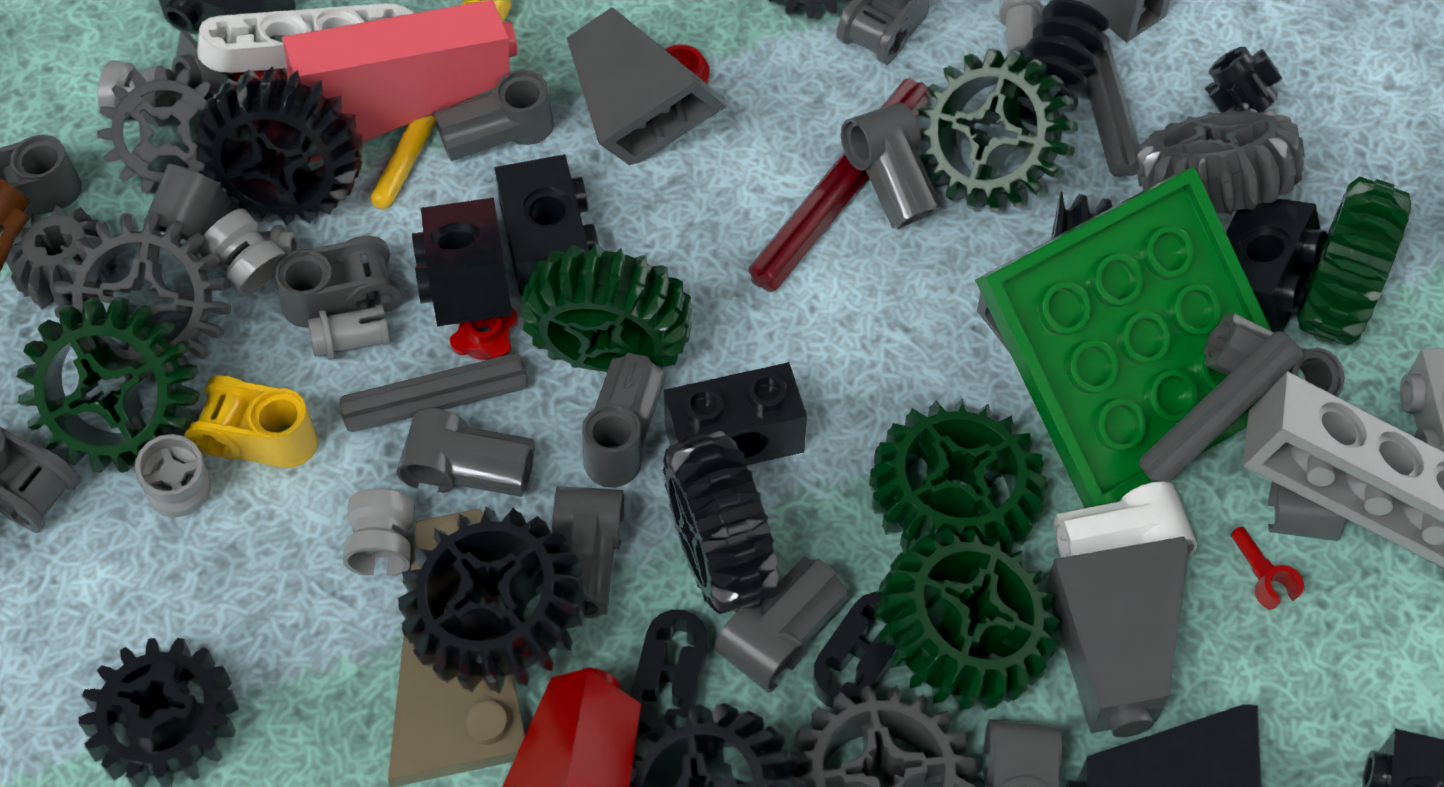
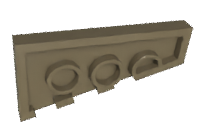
M481 508L416 521L411 570L421 569L414 558L415 548L433 550L437 546L433 538L434 528L445 531L449 536L459 530L457 527L459 514L467 517L471 524L480 523L482 518ZM461 580L451 591L447 602L458 593ZM479 587L487 603L495 601L500 607L498 595L491 597L483 587ZM446 604V606H445L444 613H445L447 610H449L447 604ZM500 635L488 636V637H486V638H484V639H482V640H490V639L498 638V637H501V636H500ZM403 636L388 775L390 787L513 762L525 737L513 674L505 677L500 694L489 688L485 678L471 692L461 686L457 677L448 683L439 679L432 669L433 665L429 667L423 665L413 652L414 644L409 643L406 637Z

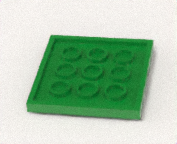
M1195 167L1172 175L975 279L1084 508L1115 503L1131 490L1152 482L1139 465L1140 458L1227 377L1206 367V357L1203 353L1210 332L1217 327L1224 315L1235 313L1271 331ZM1256 402L1202 452L1246 428L1249 409Z

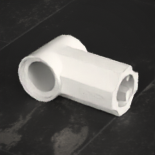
M1152 482L1142 485L1124 495L1120 502L1056 514L1053 524L1056 545L1061 558L1185 536L1189 548L1188 557L1197 549V542L1178 491L1171 482Z

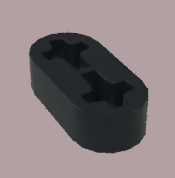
M877 592L863 595L852 606L815 661L813 689L818 699L830 708H833L834 698L840 692L848 696L855 705L859 704L861 689L865 688L868 684L873 691L877 688L891 666V657L897 652L894 646L878 643L880 634L877 635L871 645L864 642L869 624L866 616L877 620L874 618L877 604L882 599ZM853 656L860 659L855 675V681L859 684L858 686L846 682L841 689H838L831 685L833 673L830 671V667L834 670L842 671Z
M669 610L660 613L652 620L646 632L631 692V697L641 703L638 729L642 733L654 731L663 736L666 735L665 716L664 718L652 717L651 705L644 702L657 700L662 681L672 683V705L680 708L668 709L665 715L677 714L687 720L690 705L695 706L707 656V631L703 622L693 613L685 610ZM674 631H683L687 633V643L692 646L682 647L677 666L667 664V643L662 640H671Z

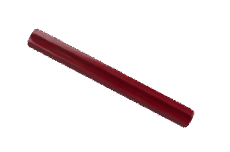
M911 78L904 79L881 108L895 103H903L917 117L919 115L917 109L929 103V97L926 94L928 88L923 82L917 83ZM843 152L749 266L748 271L752 276L751 282L768 292L776 291L869 177L866 170L860 171L853 167Z

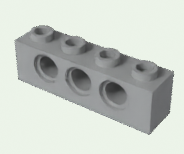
M1286 372L1249 409L1243 466L1444 568V452L1319 387Z

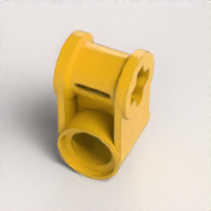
M222 375L210 377L204 388L207 400L198 421L190 423L184 434L186 438L196 444L202 454L229 460L238 458L280 468H293L303 465L312 458L317 450L319 441L306 404L297 392L288 388H275L248 383L237 378ZM291 426L290 428H288V429L285 430V431L278 432V431H279L280 429H282V428Z

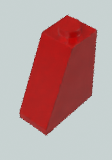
M586 667L582 670L551 677L502 787H629L641 703L619 689L621 684L614 676L597 668Z

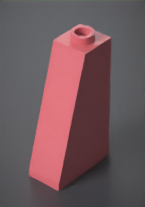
M493 0L282 37L287 78L298 70L301 84L311 88L313 84L322 80V95L326 99L341 96L343 107L340 113L355 114L357 125L354 132L363 135L362 142L496 88L497 83L502 77L510 73L509 57L517 56V41L512 23L510 21L502 22ZM322 155L312 156L309 163L322 160Z

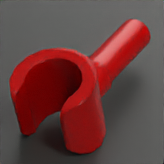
M1241 526L1233 530L1230 536L1251 565L1252 571L1258 579L1254 592L1258 602L1269 610L1275 609L1281 603L1278 594L1272 588L1271 581L1281 583L1286 588L1290 599L1295 601L1304 589V582L1298 571L1291 566L1283 564L1273 566L1269 559L1265 558L1245 527Z

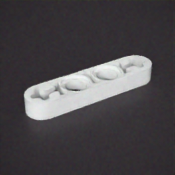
M384 3L216 16L202 22L199 28L197 55L203 65L219 72H246L248 69L250 71L269 70L272 66L274 69L286 68L283 42L269 37H284L413 14L414 12L404 6Z

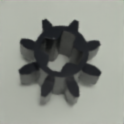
M1242 46L1227 52L1214 62L1209 69V74L1214 82L1207 85L1205 90L1220 113L1226 112L1229 109L1245 111L1250 108L1260 113L1269 108L1277 99L1278 93L1273 84L1282 80V76L1264 49L1259 50L1252 56L1248 49Z

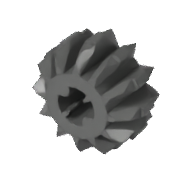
M56 205L52 214L43 219L31 212V226L21 229L6 259V263L12 272L11 279L16 289L22 292L24 297L30 296L32 301L41 309L47 307L54 300L58 306L70 305L72 294L55 292L54 283L56 281L74 283L77 273L66 270L60 263L63 257L74 258L83 263L87 255L78 249L75 244V240L79 236L89 238L97 246L103 243L96 231V223L100 221L91 220L90 215L86 214L81 207L67 215L65 211ZM117 256L105 265L96 282L110 283L111 276L108 271L117 268Z

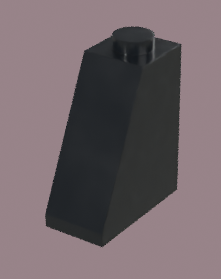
M1243 704L1089 755L1085 760L1077 781L1068 780L1066 787H1261L1258 705Z

